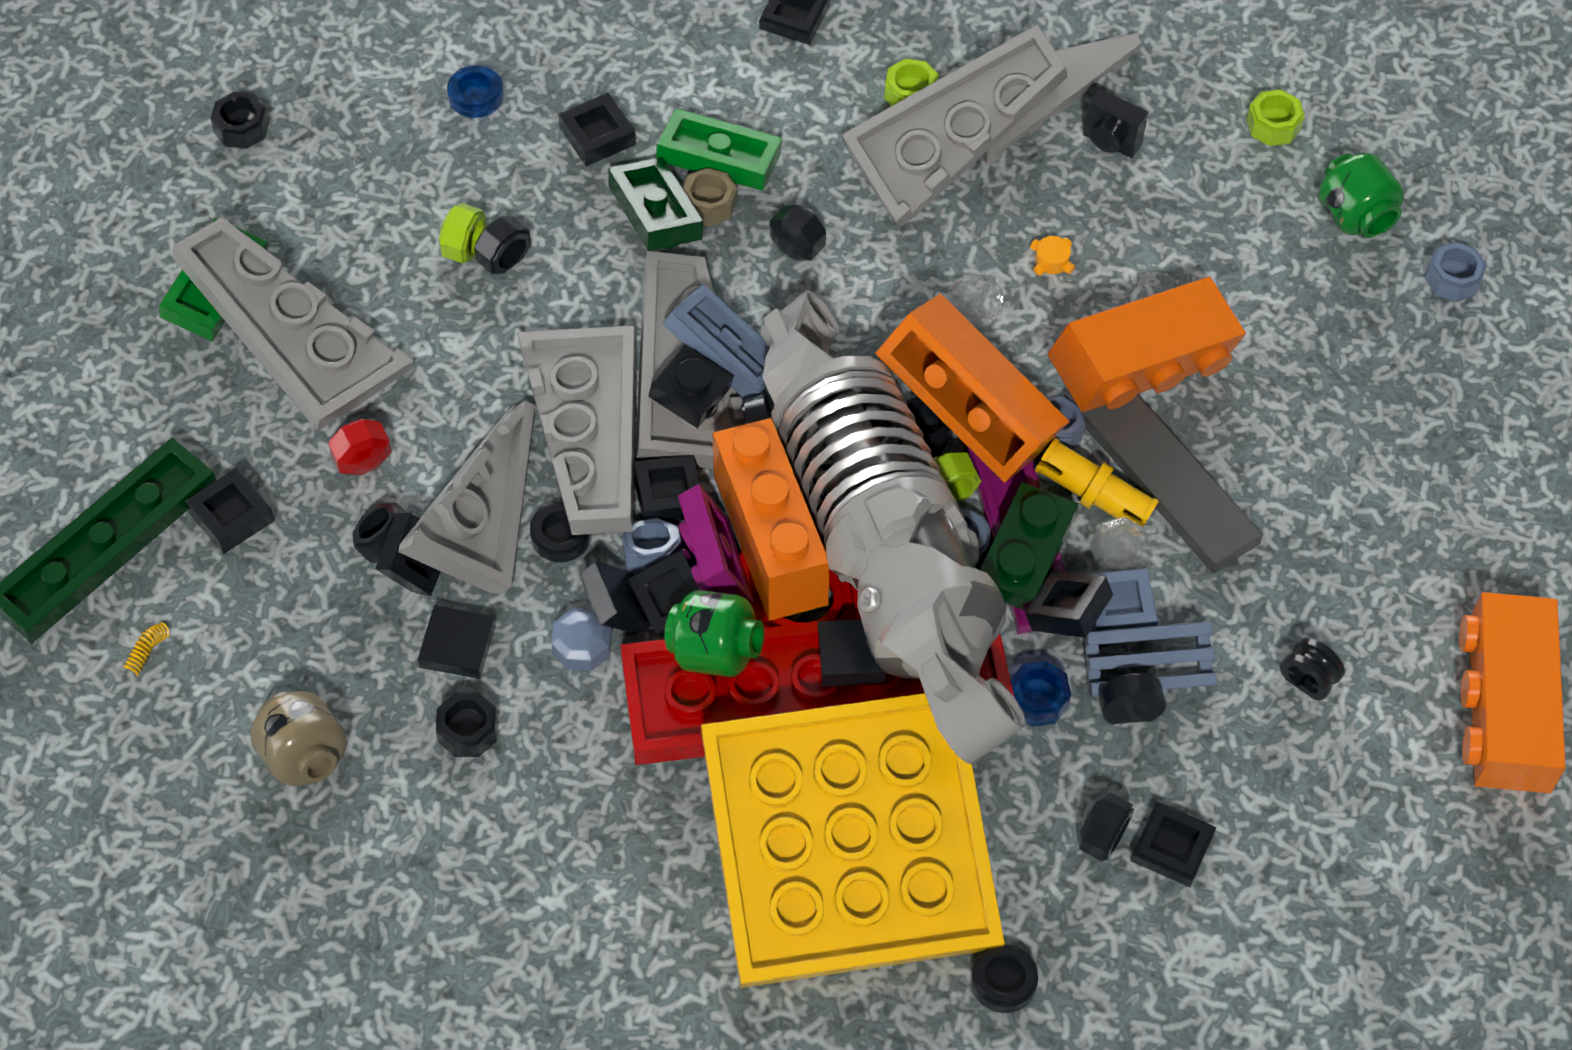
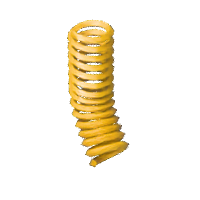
M160 622L142 632V636L138 637L139 641H135L136 645H133L135 649H131L133 653H129L131 657H127L129 661H125L127 665H123V667L130 669L139 676V672H141L149 652H151L155 645L165 640V637H169L168 626Z

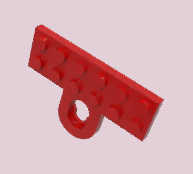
M817 530L824 550L826 552V548L824 546V537ZM741 552L740 558L754 601L752 607L755 618L760 620L764 626L762 651L757 658L750 659L744 671L735 677H724L683 670L675 660L674 654L669 653L667 650L665 639L620 644L635 765L705 757L701 736V725L923 694L925 692L920 679H904L887 673L886 683L822 687L817 621L861 619L857 607L858 590L848 582H841L837 574L829 570V589L833 605L826 615L819 620L808 623L794 622L784 617L769 621L743 552ZM999 633L997 639L986 653L979 675L986 681L990 678L997 679L1014 697L1002 639Z

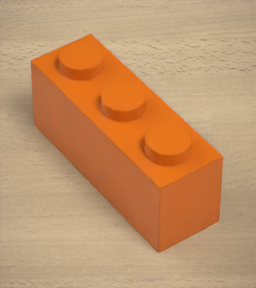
M1211 276L1069 322L1047 355L1082 413L1104 405L1109 410H1113L1130 402L1138 393L1154 389L1155 393H1162L1178 385L1187 376L1200 372L1202 377H1207L1221 371L1232 361L1231 352L1242 340L1246 332Z
M941 293L910 312L875 353L1004 483L1032 462L1070 422Z
M772 418L713 432L714 479L768 620L771 621L827 606L829 602V567L826 552Z
M1482 592L1472 614L1463 615L1459 630L1460 651L1470 653L1471 670H1465L1463 673L1460 692L1462 707L1472 708V727H1466L1462 742L1463 763L1465 765H1474L1475 787L1551 794L1566 769L1558 599Z

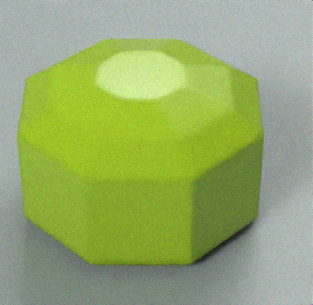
M903 59L888 68L884 99L890 106H893L938 81L939 74L926 61Z
M1282 89L1260 92L1249 106L1246 121L1252 137L1268 146L1290 144L1301 131L1305 114L1300 99Z
M462 203L453 206L448 211L442 222L438 238L442 257L460 263H466L474 258L475 243L482 230L487 226L484 210Z
M946 452L933 458L938 464L940 474L947 482L948 488L951 490L957 503L969 498L982 482L968 452Z

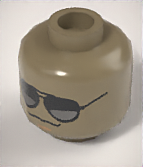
M307 691L283 692L272 696L259 709L250 732L252 746L270 773L281 784L293 787L310 785L329 777L342 760L347 746L346 734L341 724L319 696Z

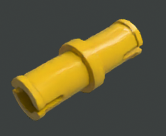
M1056 438L1053 439L1042 456V461L1038 463L1035 469L1036 473L1043 474L1081 497L1082 499L1079 504L1090 510L1092 505L1131 527L1138 534L1160 501L1155 497L1153 499L1113 475L1114 467L1105 462L1100 467L1063 445Z

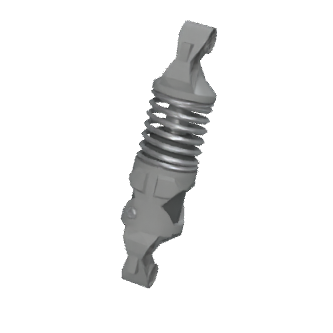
M809 290L805 291L781 311L776 308L764 317L765 324L760 328V335L769 347L765 357L763 380L775 405L771 412L772 421L787 453L789 463L794 469L795 478L802 487V495L809 503L810 514L817 520V530L824 537L829 570L837 574L841 582H848L858 590L857 607L867 644L875 662L887 674L904 679L921 680L939 732L951 749L963 761L973 764L1026 726L1024 713L1010 691L997 679L990 678L986 681L979 675L989 647L997 639L1006 622V603L998 586L988 573L975 569L979 561L976 533L967 528L965 518L951 490L948 488L947 482L941 476L938 464L932 458L931 449L924 441L923 433L915 423V416L908 408L907 400L903 396V391L895 375L885 363L868 356H842L834 358L828 354L834 337L840 332L838 322L818 296ZM886 436H889V438L884 442V444H880V442ZM899 439L903 440L902 445H895ZM821 464H834L828 470H818ZM813 479L818 480L816 484L813 483Z

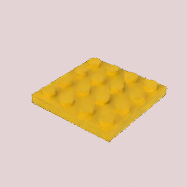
M925 693L701 725V736L740 988L978 953L985 949L1005 945L972 764L963 761L951 749L939 732Z

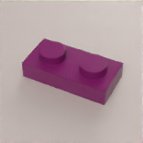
M699 484L678 495L685 521L679 524V530L686 545L697 560V564L691 567V572L698 588L701 591L738 595L747 598L750 604L754 605L728 517Z

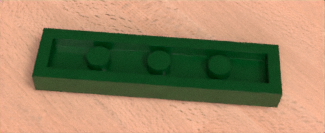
M173 437L0 582V616L31 644L34 643L188 510L185 501L216 481L214 472Z

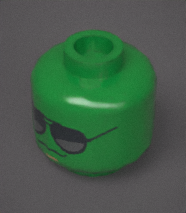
M1343 154L1335 158L1324 171L1325 178L1319 187L1318 199L1345 234L1358 235L1362 233L1365 238H1372L1388 231L1402 215L1400 207L1404 201V188L1376 154Z
M696 590L684 597L680 604L677 603L671 608L665 625V644L669 653L674 654L675 660L683 670L716 676L735 677L745 670L751 658L755 659L760 655L764 644V626L760 620H756L754 609L747 598L732 594Z

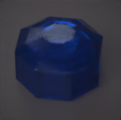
M1048 661L1022 664L1010 679L1014 698L1024 713L1026 724L1031 727L1056 724L1069 707L1071 691L1067 674Z

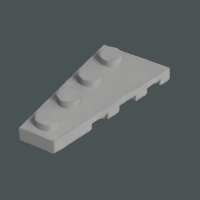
M1037 24L842 134L844 145L890 218L899 229L920 213L1067 78L1066 66Z
M222 217L173 245L172 258L317 431L357 407L413 369L414 359L399 348L393 351L373 336L374 330L356 316L349 319L326 301L325 293L307 281L305 284H302L281 268L282 262Z
M647 251L643 270L635 461L694 455L697 468L713 469L712 433L745 425L742 397H738L737 392L732 387L698 429L648 397L651 383L684 345L663 325L664 321L678 305L702 284L714 293L705 257Z
M634 325L517 332L571 534L633 532L637 338Z

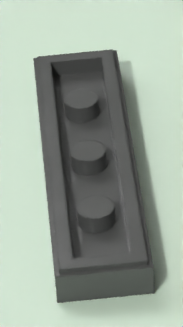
M1070 392L1065 393L1064 397L1076 404ZM1138 394L1130 402L1119 408L1109 410L1104 405L1083 413L1085 429L1140 491L1153 499L1155 497L1160 500L1155 507L1156 510L1212 573L1217 572L1261 543L1263 534Z

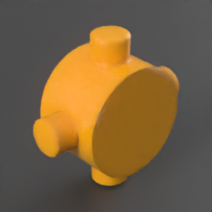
M1048 236L1040 241L1035 239L1030 245V249L1036 252L1034 273L1042 276L1044 273L1059 274L1064 271L1070 275L1075 269V265L1070 262L1072 242L1066 237L1061 238L1058 236Z

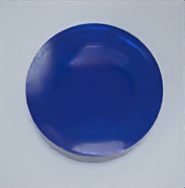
M473 65L459 69L450 77L447 84L450 106L455 112L465 117L481 118L494 113L503 102L502 80L494 70L485 66Z

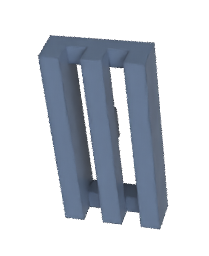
M702 284L669 314L663 325L683 344L733 375L731 387L744 399L760 395L761 392L767 389L763 380V369L769 347L753 328L709 288Z
M1202 621L1090 631L1088 636L1084 638L1089 694L1092 696L1099 695L1103 686L1112 680H1101L1102 669L1197 662L1198 672L1155 675L1154 677L1160 680L1163 690L1216 685V673L1213 672L1212 660H1215L1214 647H1211L1210 635H1213L1212 622ZM1194 636L1196 640V648L1099 656V644Z

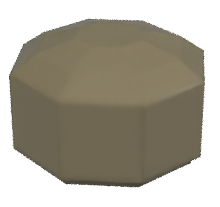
M707 167L687 175L682 189L703 220V225L712 227L730 220L737 205V188L729 174Z

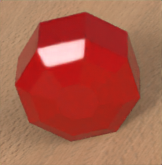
M359 419L344 425L328 442L330 454L340 474L363 475L376 470L392 453L390 441L381 423L378 421Z

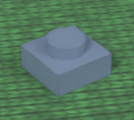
M1148 568L1090 574L1106 576L1113 592L1112 598L1094 624L1092 631L1158 625Z

